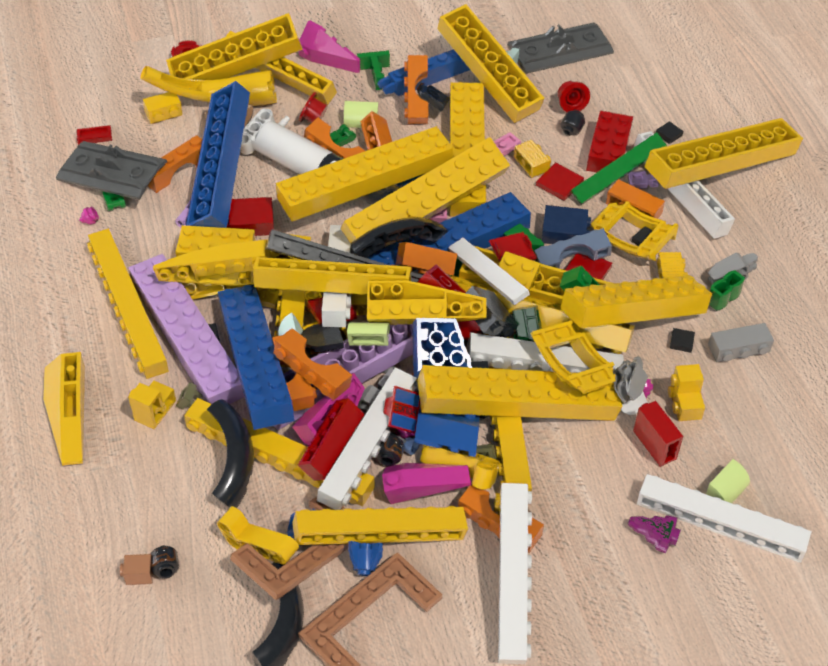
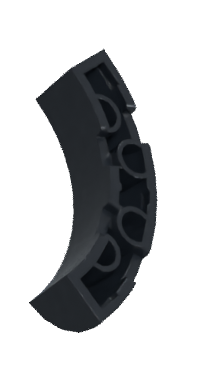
M421 217L401 218L379 225L364 233L351 243V247L356 255L368 258L384 248L387 242L394 240L399 242L407 240L411 236H418L420 239H426L435 243L448 230L439 222Z
M220 399L207 408V411L219 422L227 444L225 469L221 480L212 494L228 508L231 506L237 508L247 492L250 475L253 473V444L242 417L226 400Z
M276 562L272 563V565L276 569H280L282 566H284ZM299 585L280 597V609L275 626L266 640L252 652L255 666H284L294 647L297 646L299 641L298 633L302 631L304 620L303 598Z

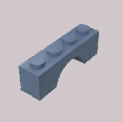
M604 228L592 230L587 234L576 235L568 240L539 247L534 250L537 257L535 262L560 268L561 262L572 254H583L595 261L611 256L612 245Z

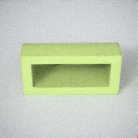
M345 101L344 124L348 127L362 128L360 121L371 111L378 114V102Z
M349 322L347 330L349 345L388 346L390 324Z
M732 459L709 484L706 495L733 503L750 484L747 471L740 463Z

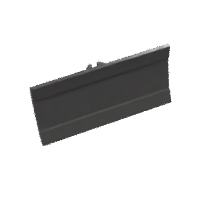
M595 22L566 29L558 24L556 31H554L555 27L552 26L544 34L508 42V46L511 49H519V61L526 74L614 54L612 45Z
M83 141L60 168L56 179L140 200L147 185L157 171L167 163V160L122 150L118 146L113 148L111 144L104 146Z

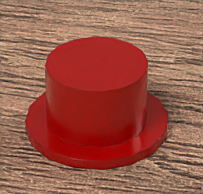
M574 81L563 83L558 90L561 108L565 112L573 110L582 111L590 100L588 86L582 82Z
M316 92L310 96L299 117L300 122L306 119L312 123L317 117L323 118L328 105L316 98Z

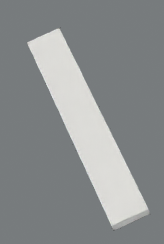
M464 238L448 247L450 252L457 253V258L512 304L516 305L530 295L527 288Z

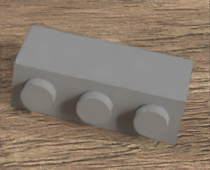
M766 323L713 332L710 335L708 346L715 361L721 362L766 354L771 351L774 339Z

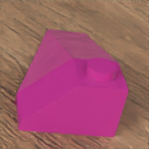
M309 20L299 39L303 49L298 51L299 56L314 63L359 73L360 59L348 48H342L334 36L331 38L325 33L326 29Z
M351 373L350 388L334 401L328 396H324L292 426L303 443L308 446L310 445L336 400L349 398L358 406L365 388L355 373Z
M402 463L385 467L382 473L384 492L390 504L472 485L468 465Z

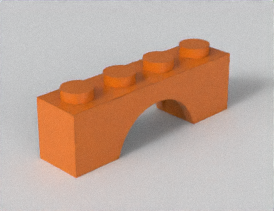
M408 55V61H404V71H408V77H404V87H408V92H404V102H408V108H405V118H408V124H428V102L421 99L415 91L416 85L428 76V55Z
M318 117L305 129L304 138L344 159L365 152L359 146L343 148L336 145L330 137L331 126Z
M196 135L161 157L166 159L167 163L157 171L147 186L158 193L170 185L171 179L179 167L187 163H192L197 167L203 139Z
M293 328L275 340L274 354L276 357L288 364L293 371L303 376L308 383L317 387L325 396L334 401L350 388L352 374L338 363L322 365L312 361L305 353L307 339Z
M281 336L272 337L274 346L275 340H277ZM279 360L280 365L290 367L284 361ZM295 372V377L286 383L292 400L293 412L311 408L314 406V399L317 398L315 386L311 387V384L298 372Z
M470 485L458 500V507H464L467 519L475 521L481 528L492 531L500 538V516L492 510L489 504L490 493ZM532 518V524L528 525V533L532 534V545L528 547V553L531 552L543 534L544 524Z

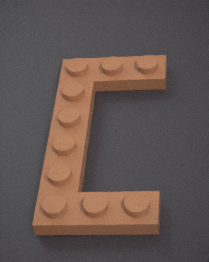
M317 496L309 502L311 509L335 510L317 501ZM248 543L233 552L230 560L271 597L278 600L346 551L348 544L312 545L280 569H276Z
M397 552L298 633L299 638L326 666H361L333 637L336 633L395 584L404 590L425 612H428L442 600L443 595Z

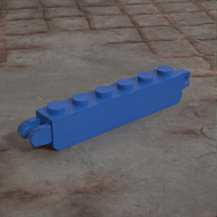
M454 49L428 58L427 78L421 80L416 85L415 90H417L420 83H425V86H429L470 71V69ZM403 67L389 72L387 77L379 80L378 86L383 88V92L386 95L395 93L397 96H402L404 92H408V87H404V77H408V71H404Z

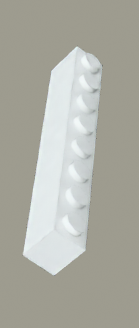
M650 131L638 134L634 147L654 133ZM699 180L668 188L714 239L728 235L735 218Z
M330 225L328 247L355 254L350 242L340 229L342 225ZM324 292L322 327H346V319H350L351 293Z
M476 333L470 334L466 346L467 354H469L471 359L470 362L488 361V366L494 368L554 372L543 358L535 342ZM558 346L551 348L553 354L569 372L579 373L590 369L577 356L572 347ZM597 351L608 362H614L613 374L623 364V355Z
M396 367L394 368L318 489L317 501L335 510H340L343 505H348L352 496L350 494L351 491L358 488L362 480L360 478L362 473L366 474L371 466L370 460L372 457L376 458L381 449L380 443H385L389 437V416L383 413L385 399L392 396L394 386L416 392V377Z
M649 474L645 477L637 501L639 506L665 515L678 517L681 521L800 563L806 553L812 532L801 526L786 523L781 519L763 515L761 512L743 508L738 504L723 501L718 497H712L698 490H692L678 483H672Z
M502 483L500 489L498 663L526 664L527 658H531V644H527V635H531V621H527V613H531V599H527V590H531L532 579L527 577L528 568L531 569L532 556L528 555V547L532 545V534L528 533V525L532 524V512H528V504L532 503V491H528V484Z

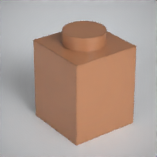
M151 554L124 555V564H120V577H124L126 585L153 583Z

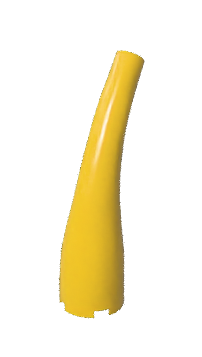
M146 65L140 76L141 80L162 90L203 102H210L211 94L237 81L250 92L248 105L259 106L277 103L274 78L270 70L215 80H191L171 76Z

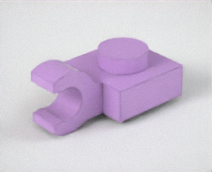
M646 171L628 173L629 184L638 189L647 188L648 185L653 188L659 186L658 181L651 174L646 175Z

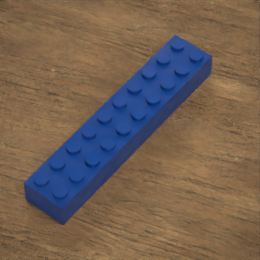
M237 81L211 94L186 226L227 227L250 92Z
M509 192L441 222L440 224L448 232L435 243L426 239H420L418 236H411L407 240L395 242L369 256L368 259L387 265H395L399 243L402 242L450 252L448 247L464 238L473 246L485 249L491 246L489 240L503 237L506 231L519 223L529 229L531 212ZM412 269V271H411V272L420 274V273H418L419 270H417V269Z
M245 285L239 288L219 291L220 309L253 429L256 430L295 421L292 400L279 359L274 354V343L256 287L254 285Z

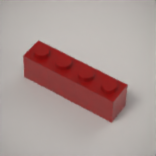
M349 398L334 402L298 463V466L314 481L325 480L364 416V413Z

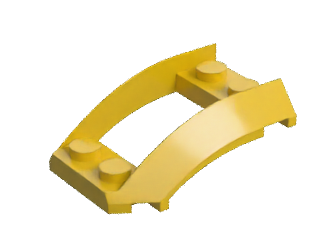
M628 201L623 205L610 203L591 223L593 230L604 228L613 246L636 257L656 261V255L670 239H676L678 231L677 223L669 225L664 220L648 216L632 207ZM621 217L640 229L646 226L652 230L639 246L622 241L608 231Z
M572 320L530 333L551 369L562 380L583 394L609 386L616 381L615 374H613L614 362L605 360L589 342L585 333H581L577 324ZM570 343L577 356L590 369L572 374L559 362L551 348Z

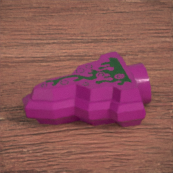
M670 515L665 517L654 516L652 518L631 516L628 525L636 533L644 535L647 542L653 544L656 550L664 554L667 552L670 544L676 546L681 532L680 529L676 528L678 517Z

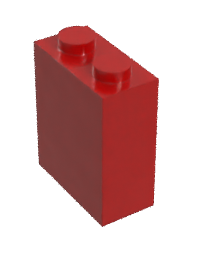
M272 197L232 199L226 228L251 229L255 231V236L269 235L270 230H274Z
M656 400L651 403H644L638 408L633 432L657 464L662 467L677 460L684 436Z

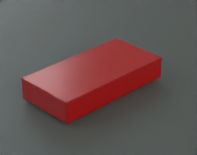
M111 125L77 129L78 145L83 141L91 143L112 141Z

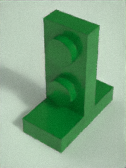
M389 50L357 53V57L360 59V70L371 69L375 89L382 90L378 86V82L385 78L384 73H381L382 68L390 67Z

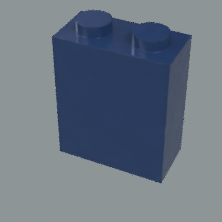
M546 205L542 242L545 244H555L558 241L571 239L576 235L589 233L590 230H587V228H590L591 217H588V209Z

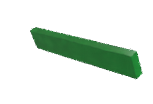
M656 132L573 188L571 193L583 205L614 184L618 179L620 180L645 163L651 150L666 147V143Z

